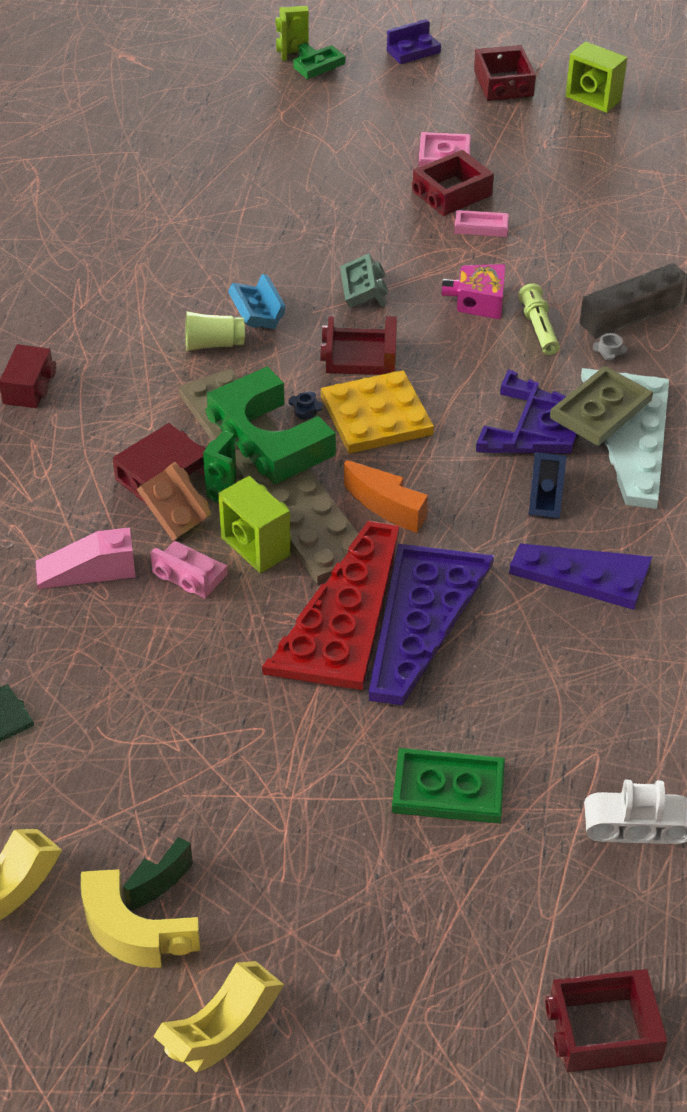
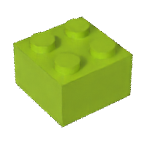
M585 41L570 53L565 97L607 113L622 100L628 57Z
M250 476L218 493L221 538L260 574L291 556V513L285 503L279 502L269 493L264 485H259Z

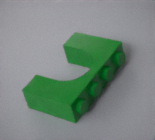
M267 366L208 392L205 411L211 423H215L222 431L225 430L234 434L235 444L239 447L241 454L245 458H249L256 465L259 473L266 476L275 485L336 456V433L319 416L284 431H267L252 425L251 422L257 417L285 405L284 382Z

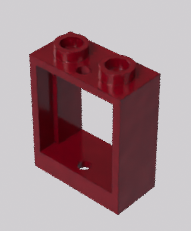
M522 45L475 49L474 72L487 101L534 96L536 74ZM516 71L518 74L499 77H491L490 75L493 73H504Z
M460 150L413 169L412 191L442 216H445L492 196L494 173L464 150ZM454 176L462 181V183L448 189L439 184Z
M647 969L553 980L551 994L545 997V1008L548 1020L555 1021L557 1029L553 1036L555 1053L558 1058L563 1057L566 1072L662 1061L668 1041ZM620 1000L630 1001L640 1039L576 1047L567 1007Z

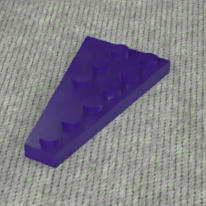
M398 543L369 688V701L403 705L493 566L494 555Z

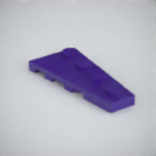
M520 543L510 564L509 574L634 610L649 572L652 557Z

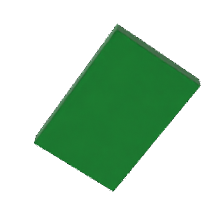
M399 748L392 813L501 824L505 758Z

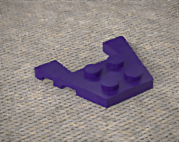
M508 369L501 384L500 395L526 400L527 403L515 432L484 425L476 443V452L571 453L578 434L550 419L551 409L566 396L556 391H553L552 394L539 388V383L531 379L528 382L517 378V372Z

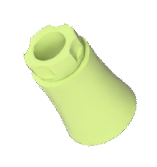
M186 311V351L233 347V345L243 346L245 340L244 317L233 318V316L207 315Z

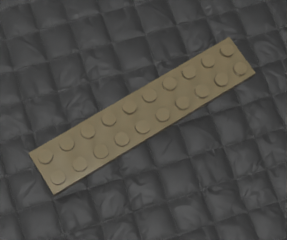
M231 368L179 386V396L211 440H215L222 430L215 423H211L206 415L207 393L239 379ZM267 414L259 416L251 422L252 425L262 430L279 431ZM235 444L236 474L241 480L250 476L259 485H264L269 493L279 502L286 504L291 513L290 548L317 585L326 582L332 575V569L337 562L340 563L348 553V547L359 533L309 469L274 485L266 476L259 473L256 465L249 458H245L241 454L239 447Z

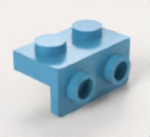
M262 274L257 286L232 282L228 290L240 315L244 317L245 324L250 327L275 329L285 313L286 306L268 275Z

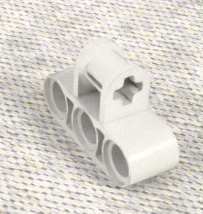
M625 779L622 793H594L589 795L584 801L587 836L594 841L682 844L687 842V797L665 794L663 781L657 780L655 784H635L631 780Z

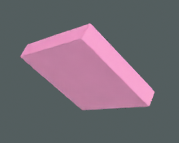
M422 132L418 167L460 150H464L470 155L471 135Z

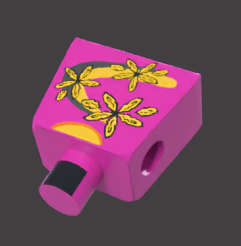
M464 265L460 269L459 280L443 279L442 296L458 297L457 310L459 312L501 319L505 265Z

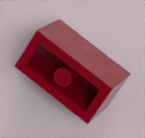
M16 345L0 378L3 404L29 408L38 407L41 398L47 394L50 378H54L56 373V362L52 361L51 348Z

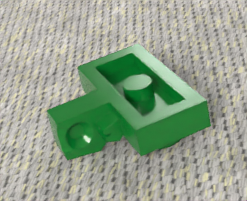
M305 42L298 45L299 55L298 58L293 60V68L306 79L345 65L346 56L333 45L316 51Z

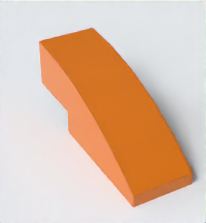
M346 460L344 463V487L360 503L378 516L395 525H399V527L418 533L427 517L428 495L403 487L404 477Z

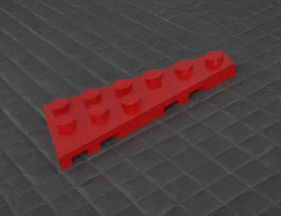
M367 521L348 547L346 556L340 563L337 562L332 569L330 578L325 584H321L297 617L296 624L288 636H284L281 639L278 649L272 658H268L263 664V675L363 690L399 537V525Z

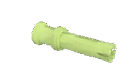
M534 283L527 284L518 292V298L525 306L524 314L533 323L543 353L545 355L556 354L560 349V344L557 341L547 315L549 306L542 299L543 291L541 286Z

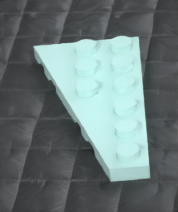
M582 368V382L584 383L599 370ZM620 373L653 392L652 401L604 441V445L608 447L611 465L615 467L616 479L625 505L657 509L669 379Z

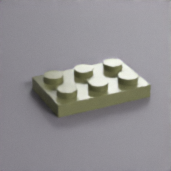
M603 366L551 409L550 419L599 446L652 401L653 392L609 367Z

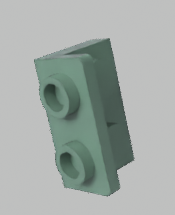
M370 253L340 266L345 301L350 308L363 304L374 297L381 307L387 305L385 295L388 294V289L382 279L385 277V272L379 261L375 262Z

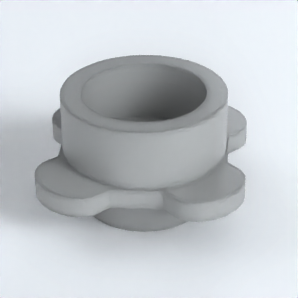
M613 333L602 335L600 341L593 344V350L600 352L605 360H614L618 355L627 353V347L622 345V338Z

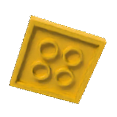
M404 370L321 388V398L348 454L434 434V425Z

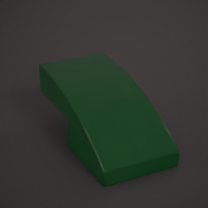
M178 837L158 864L144 858L123 886L126 908L133 911L148 904L169 890L185 875L193 865L190 842Z

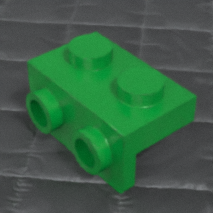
M225 430L215 440L210 441L203 452L206 497L219 503L218 493L235 484L237 480L235 436L233 433Z

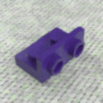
M427 19L387 31L386 51L400 64L441 53V44L429 34L430 22Z

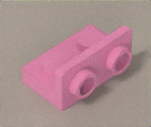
M175 540L165 551L154 548L150 552L152 572L163 580H168L182 587L189 593H195L205 599L228 575L227 565Z

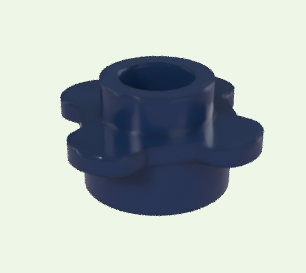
M312 391L303 392L298 396H291L289 398V405L294 406V414L300 419H311L323 408V404L317 401L316 394Z

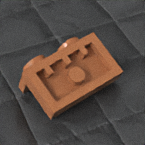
M176 462L169 465L163 472L137 489L172 541L200 524L212 514L207 500L204 496L198 494L190 483L188 473L183 468H180Z

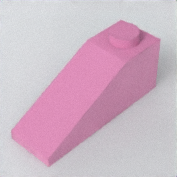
M130 528L97 531L37 560L38 589L135 578Z

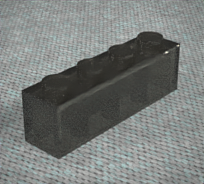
M671 263L583 296L579 323L596 339L604 334L612 333L686 304L687 274L675 263Z

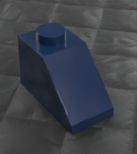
M535 452L528 515L560 518L566 455Z

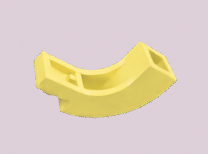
M38 829L14 830L0 854V920L11 914L38 889L62 852L61 848Z
M120 869L81 872V895L88 927L99 945L112 956L136 966L162 968L161 954L185 955L189 952L200 951L198 917L162 920L139 917L129 911L123 903Z
M256 961L238 962L215 997L201 1011L184 1020L161 1023L154 1038L165 1046V1053L178 1062H185L195 1072L205 1070L231 1053L253 1031L272 1006L284 984Z

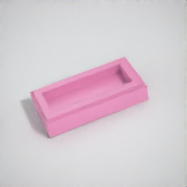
M456 210L454 234L507 237L509 214Z

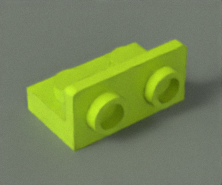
M308 6L279 7V17H275L276 32H280V38H276V52H281L282 61H287V53H299L298 45L305 42L309 44Z

